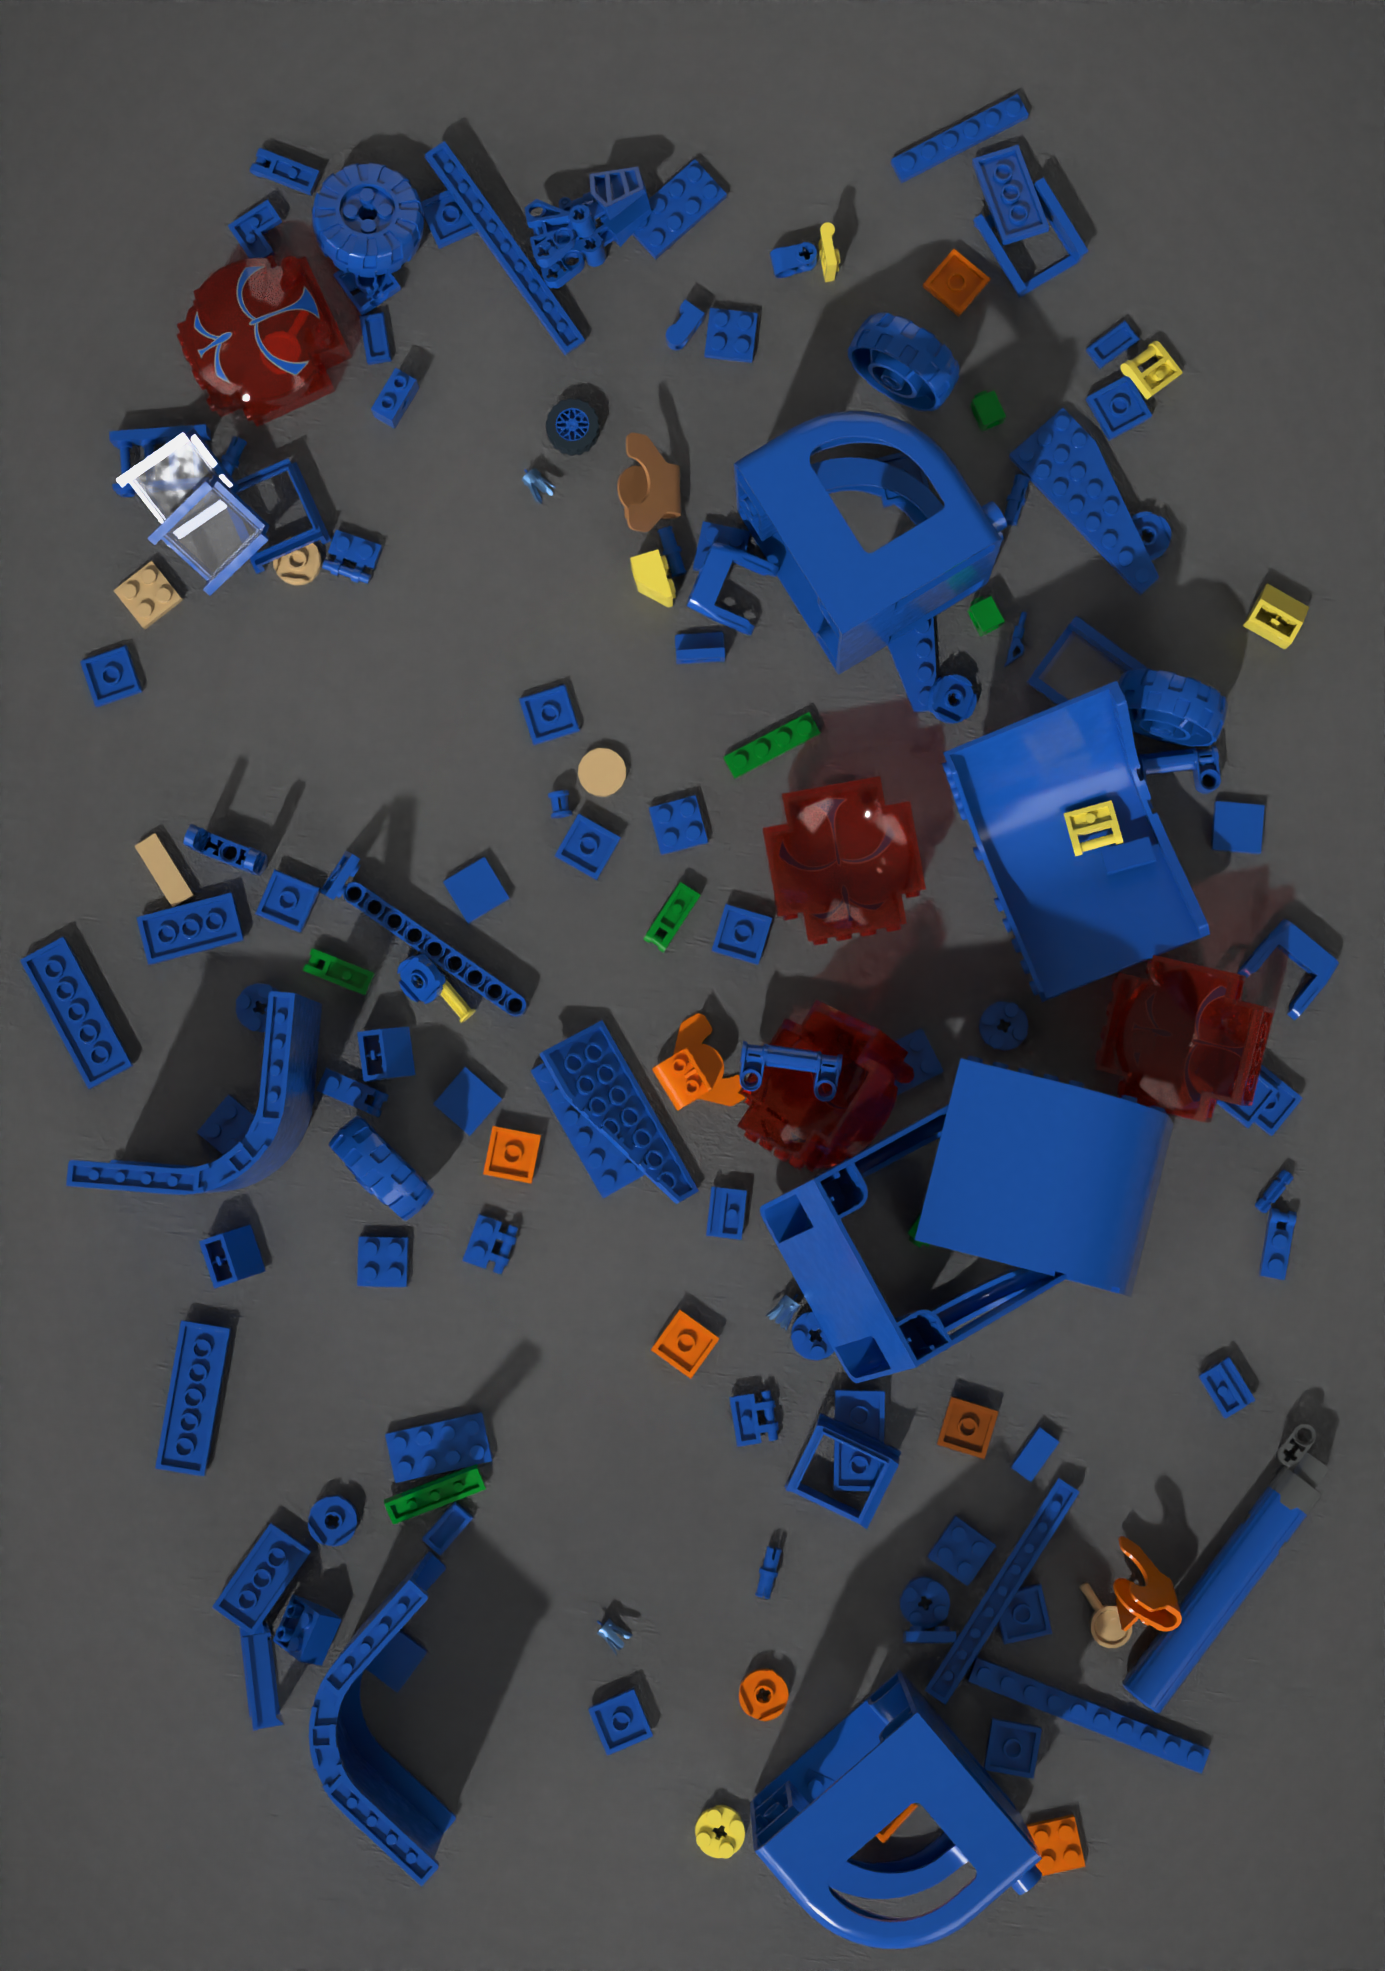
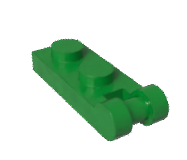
M680 882L643 940L657 945L658 950L664 953L701 895ZM659 928L668 932L664 938L656 934Z
M311 948L309 953L311 957L308 964L304 965L302 971L364 996L367 995L375 973ZM320 959L326 961L323 970L317 969Z

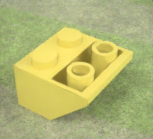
M657 549L630 557L631 570L638 592L668 608L672 607L673 599L676 598V591L672 578L667 580L669 568L665 555L660 556Z
M1267 583L1242 626L1285 650L1292 644L1304 623L1309 607Z

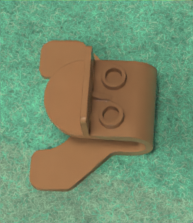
M634 432L629 433L626 436V453L630 458L637 460L641 466L628 467L620 474L617 491L620 501L624 506L625 518L629 528L635 531L648 532L660 519H673L681 516L680 466L667 463L647 435Z

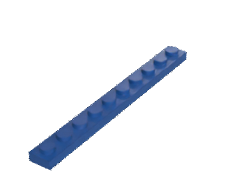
M444 141L425 153V159L562 353L567 355L585 342L584 337L447 143Z
M1058 1478L956 1642L927 1685L925 1691L945 1705L1080 1493L1078 1490Z
M980 1657L975 1658L967 1678L968 1682L1200 1774L1203 1772L1210 1753V1749Z

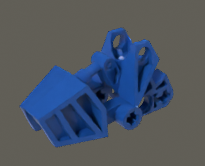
M638 166L589 174L590 192L583 194V197L573 201L569 197L561 198L558 202L559 208L535 199L525 207L527 224L534 231V236L530 237L533 255L537 264L541 267L543 279L549 288H560L579 274L585 266L584 258L587 264L592 267L602 265L606 260L604 246L615 241L621 247L652 213ZM535 208L543 209L542 213L538 216L530 214ZM600 217L602 226L596 229L595 225L597 222L595 219ZM570 259H579L577 264L572 266L567 265Z

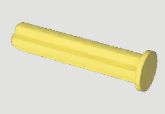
M446 980L440 995L460 1017L459 1021L463 1023L476 1010L471 1009Z

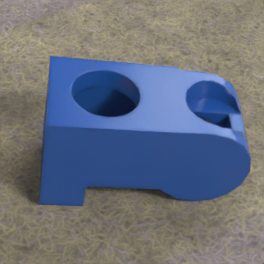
M686 299L680 306L681 317L676 324L669 326L666 331V343L672 350L684 348L705 320V313Z

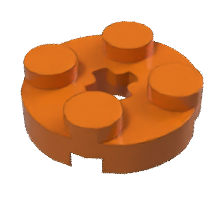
M761 1668L748 1673L741 1681L739 1689V1702L744 1712L750 1717L752 1716L761 1721H769L782 1714L789 1696L788 1687L783 1677L773 1669ZM764 1688V1690L771 1692L768 1694L767 1701H764L763 1698H757L756 1695L759 1694V1689Z

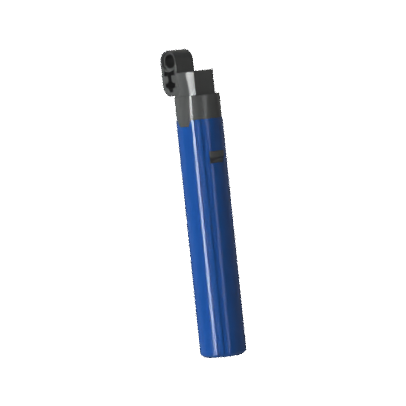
M1308 1424L1296 1426L1280 1446L1277 1458L1283 1465L1250 1509L1244 1523L1238 1525L1179 1604L1182 1616L1181 1624L1172 1631H1159L1122 1681L1123 1687L1154 1712H1162L1279 1555V1549L1283 1548L1322 1497L1315 1488L1329 1468L1307 1453L1316 1440V1431L1312 1426ZM1301 1428H1306L1310 1431L1311 1438L1306 1443L1301 1442L1297 1437V1433ZM1293 1439L1297 1445L1304 1447V1449L1300 1451L1297 1448L1293 1453L1295 1460H1288L1286 1462L1283 1451H1290L1294 1445L1290 1444V1441Z

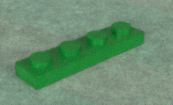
M810 712L724 756L723 759L735 780L819 736L821 733Z
M475 1464L384 1499V1505L394 1525L486 1489V1484L478 1465Z

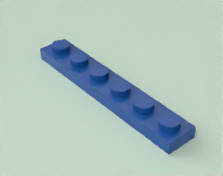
M1016 94L892 158L890 164L902 184L1028 118L1029 113L1019 95Z

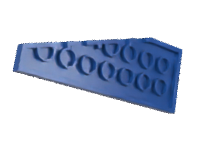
M1062 408L1010 453L1009 459L1025 476L1030 478V481L1141 596L1159 580L1158 573L1096 441Z
M603 1020L539 1054L562 1096L675 1204L699 1192Z

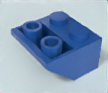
M410 1027L357 1032L363 1081L371 1082L416 1075Z
M252 1225L199 1241L214 1289L266 1272Z
M292 1594L273 1641L299 1662L322 1666L342 1619L329 1609Z

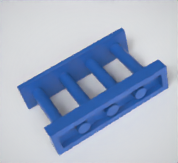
M206 424L109 431V439L113 446L120 450L122 475L131 468L130 449H132V446L143 447L146 458L154 452L156 444H166L183 431L187 433L193 427L204 441L211 440L210 429ZM178 449L169 454L170 480L156 481L155 465L145 471L146 481H143V483L150 492L189 489L195 491L205 480L209 481L211 478L204 477L203 463L193 451L194 478L180 479ZM119 483L112 484L113 490L121 497H134L135 493H137L130 483L123 487Z

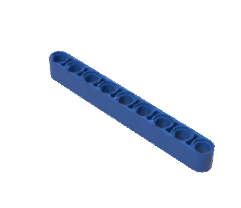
M351 882L347 884L343 896L348 903L420 953L425 954L430 960L509 1015L520 1017L526 1013L528 1004L517 992L360 883ZM354 888L361 889L362 895L358 900H351L350 892ZM374 902H380L382 905V909L378 914L370 913V906ZM393 916H400L402 919V923L398 928L390 927V919ZM415 929L420 930L422 933L421 939L418 942H411L409 938L410 933ZM435 943L440 944L442 947L441 953L438 956H431L429 952L430 947ZM459 957L462 960V966L458 970L450 969L449 963L452 958ZM474 971H479L482 974V980L478 984H472L469 980L470 974ZM494 985H499L502 988V994L498 998H492L489 994L490 988ZM514 999L522 1001V1009L518 1012H512L509 1008L510 1002Z

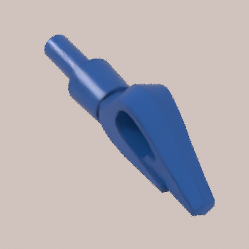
M1026 612L1021 613L1018 626L1014 628L1013 638L1004 667H1007L1024 654L1025 647L1021 639L1025 631L1023 627L1028 614ZM1016 647H1019L1020 652L1015 657H1013L1014 650L1016 649Z

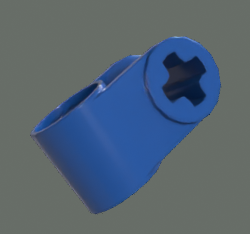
M803 242L772 250L770 258L775 277L786 278L794 274L813 270L817 264L816 247L812 243ZM807 254L810 259L805 260L803 255Z

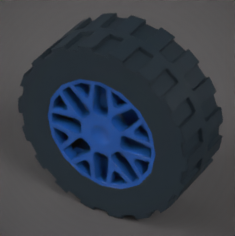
M572 398L565 401L562 400L559 404L552 407L551 412L547 415L546 431L553 447L556 450L558 449L560 453L569 454V456L582 455V453L588 452L596 444L600 430L598 416L593 407L591 408L587 402L584 403L580 399L573 400Z

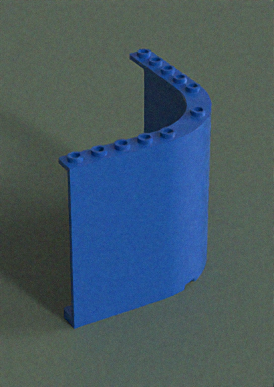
M1117 681L943 752L946 762L942 763L958 812L962 821L967 820L977 845L973 848V851L978 861L983 860L997 895L994 898L998 912L1004 911L1006 918L1002 919L1006 931L1007 933L1012 931L1015 939H1012L1011 942L1016 954L1021 952L1024 958L1020 961L1025 975L1030 973L1033 980L1029 982L1034 996L1039 994L1042 1002L1210 935L1208 922L1170 843L1157 812L1152 814L1151 809L1153 806L1150 801L1152 798L1145 779L1139 771L1141 767L1136 753L1127 701ZM1112 800L1123 843L1149 836L1156 862L1107 875L1101 849L1116 846V843L1082 852L1083 855L1075 857L1064 813ZM1112 828L1079 836V843L1113 834Z
M269 992L260 1095L256 1114L244 1138L221 1158L201 1166L111 1160L110 1163L70 1160L68 1162L66 1186L188 1195L233 1191L255 1184L271 1175L295 1152L310 1122L314 1102L322 1004L296 993Z
M968 1056L967 1060L960 1058L915 1240L1051 1276L1055 1275V1271L1064 1273V1279L1131 1297L1173 1129V1123L1165 1109L1138 1104L1135 1097L1122 1095V1098L1085 1089V1084L1078 1081L1069 1080V1084L1058 1082L1059 1077L1044 1074L1043 1078L1033 1076L1034 1071L1024 1068H1018V1072L1008 1070L1009 1065L993 1062L991 1066L983 1064V1059Z
M431 1551L426 1553L353 1635L322 1680L311 1709L309 1721V1745L314 1769L316 1768L323 1784L322 1787L329 1798L346 1817L421 1887L439 1867L440 1863L435 1859V1855L443 1834L454 1823L456 1815L377 1742L365 1721L361 1707L360 1691L364 1669L427 1601L429 1595L426 1591L446 1570V1565Z

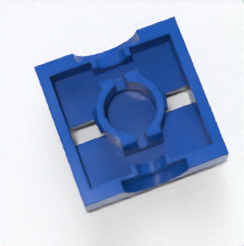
M342 270L333 274L334 279L361 316L367 314L401 290L399 283L392 274H385L377 279V275L374 278L359 277L358 274L346 273ZM356 288L360 289L359 293L352 296V291Z

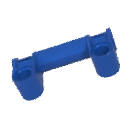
M1216 745L1211 746L1209 749L1196 750V748L1138 755L1141 767L1139 771L1142 777H1144L1146 784V775L1193 770L1195 788L1202 794L1213 792L1221 783L1219 753ZM1203 776H1208L1212 779V787H1206L1203 784Z
M743 1041L739 1073L740 1084L747 1091L757 1090L762 1083L764 1066L814 1072L813 1089L816 1098L823 1102L830 1101L836 1095L843 1055H824L821 1051L768 1044L763 1046L748 1044L747 1041ZM747 1073H755L757 1080L749 1083L744 1080V1076ZM822 1083H828L832 1086L831 1090L827 1093L820 1092L818 1087Z

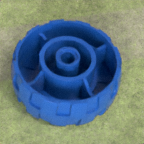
M355 163L343 167L336 174L332 173L322 183V189L319 194L316 193L314 199L312 223L314 234L322 253L333 261L335 267L346 273L358 274L359 277L374 278L375 275H389L398 271L405 262H409L415 256L423 236L424 212L417 191L411 187L410 181L403 174L378 163L360 165Z
M886 312L870 315L857 330L848 349V358L853 368L868 384L893 401L918 411L937 410L953 391L960 372L959 363L952 356L951 350L945 344L940 343L934 334L923 327H918L907 318L893 316Z
M1148 668L1128 670L1121 675L1118 681L1127 701L1132 732L1169 744L1189 747L1212 745L1221 734L1226 719L1228 703L1226 698L1221 695V692L1214 687L1201 683L1202 681L1179 676L1177 673L1170 671H1154Z
M355 1116L349 1120L330 1140L328 1145L354 1174L358 1183L371 1195L374 1194L384 1205H388L404 1221L417 1214L434 1195L433 1188L362 1117Z

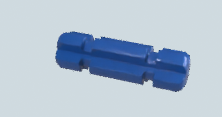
M1282 1170L1278 1174V1179L1274 1180L1263 1193L1264 1197L1259 1198L1255 1203V1207L1260 1212L1267 1213L1272 1207L1270 1204L1276 1202L1286 1189L1285 1185H1289L1293 1180V1175L1287 1170Z

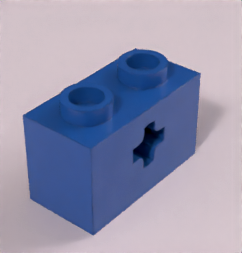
M395 368L371 408L374 417L395 429L419 390L417 380Z

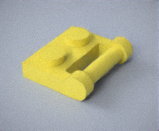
M829 222L821 226V239L818 243L825 282L835 280V274L839 272L838 264L840 263L838 248L834 249L832 241L835 227Z
M1158 341L1150 343L1145 351L1134 359L1125 361L1120 367L1122 373L1131 378L1147 400L1183 373ZM1152 357H1156L1159 360L1142 373L1138 369L1140 365Z
M1112 800L1064 813L1075 857L1083 855L1082 852L1110 844H1123ZM1112 828L1113 834L1079 843V836Z

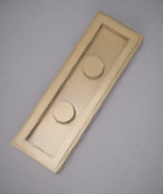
M156 833L135 845L136 850L172 908L181 905L195 896Z

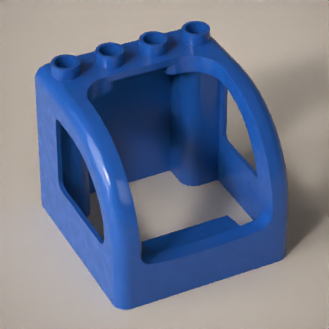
M842 411L821 415L789 429L734 463L738 513L766 560L779 567L776 576L838 675L915 629V623L918 619L924 618V622L932 619L978 591L990 579L997 555L1000 552L1001 543L1004 540L1002 530L1007 528V522L1001 510L993 501L981 507L957 467L942 448L924 432L902 420L868 411ZM852 443H874L894 447L905 453L923 470L943 500L944 507L938 498L918 479L890 464L872 459L852 457L835 458L810 464V456L829 448ZM879 488L885 489L887 500L902 496L908 499L907 501L894 503V505L901 509L916 526L872 553L865 552L829 494L841 491H859L881 497ZM905 628V630H904L902 633H900V634H895L896 632H898V631H900L901 629Z
M949 1104L760 1207V1213L765 1225L846 1374L855 1383L916 1368L1065 1280L1064 1273L1055 1271V1275L1051 1276L1014 1267L959 1294L930 1311L919 1310L897 1318L893 1317L845 1229L841 1218L865 1204L868 1197V1189L863 1178L941 1137ZM990 1310L989 1312L985 1313L979 1318L973 1320L972 1322L968 1323L967 1325L948 1335L947 1332H949L950 1330Z
M901 1669L765 1786L750 1802L753 1849L812 1918L836 1935L865 1946L883 1949H904L933 1943L964 1927L1009 1887H1012L1018 1895H1022L1034 1887L1042 1876V1872L1036 1866L1042 1859V1856L1017 1807ZM808 1769L836 1781L827 1790L822 1789L821 1793L817 1795L811 1794L808 1788L801 1787ZM912 1803H920L944 1831L922 1850L896 1861L872 1863L850 1858ZM968 1861L976 1869L975 1878L947 1902L930 1912L913 1918H897L875 1914L849 1902L832 1889L834 1888L853 1896L871 1899L898 1898L916 1894L933 1887L945 1880Z

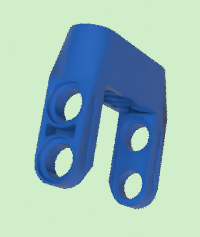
M713 541L686 606L711 620L751 636L755 628L754 625L750 624L747 619L714 604L732 562L760 575L776 577L779 567L741 549Z
M193 824L187 829L183 844L188 848L254 875L260 876L265 871L268 855L262 851L229 841ZM211 841L213 844L220 847L219 851L210 847H205L207 842ZM230 848H236V857L228 860L226 852Z
M1283 919L1263 939L1240 967L1237 974L1244 980L1261 967L1277 947L1312 976L1289 1004V1010L1286 1014L1293 1020H1296L1327 984L1339 962L1297 926Z

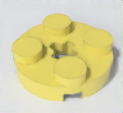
M716 1805V1807L703 1811L695 1825L696 1843L704 1853L711 1857L730 1858L740 1849L745 1838L744 1823L739 1813L726 1805ZM722 1825L725 1827L724 1831L727 1834L718 1838L713 1829L719 1828Z

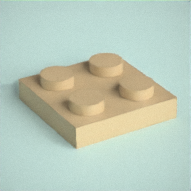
M152 561L113 590L144 629H147L183 601Z

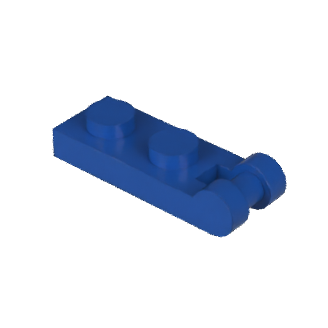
M258 148L256 162L252 163L249 170L253 175L264 177L312 196L321 175L319 170ZM266 162H271L269 169L264 167Z
M328 1068L325 1069L316 1089L318 1092L376 1117H380L382 1104L389 1097L384 1092ZM369 1095L375 1097L371 1106L366 1104Z
M1276 1208L1270 1209L1259 1276L1285 1280L1293 1230L1297 1219L1296 1212L1288 1211L1284 1213ZM1278 1221L1285 1223L1284 1230L1276 1229Z

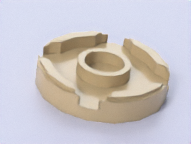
M314 543L273 560V567L277 575L285 583L294 586L305 585L313 581L319 574L322 566L321 554Z
M597 748L589 751L582 758L578 767V777L581 785L588 793L597 797H607L622 788L626 780V767L618 753L608 748Z

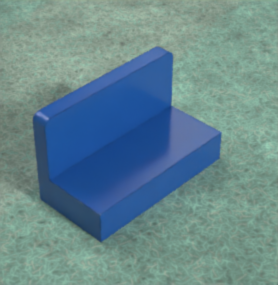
M722 632L675 635L676 664L725 662Z

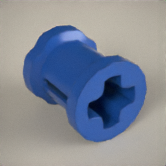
M569 790L554 791L547 794L548 798L551 799L553 811L551 818H564L573 815L568 803ZM559 800H561L562 809L559 807Z

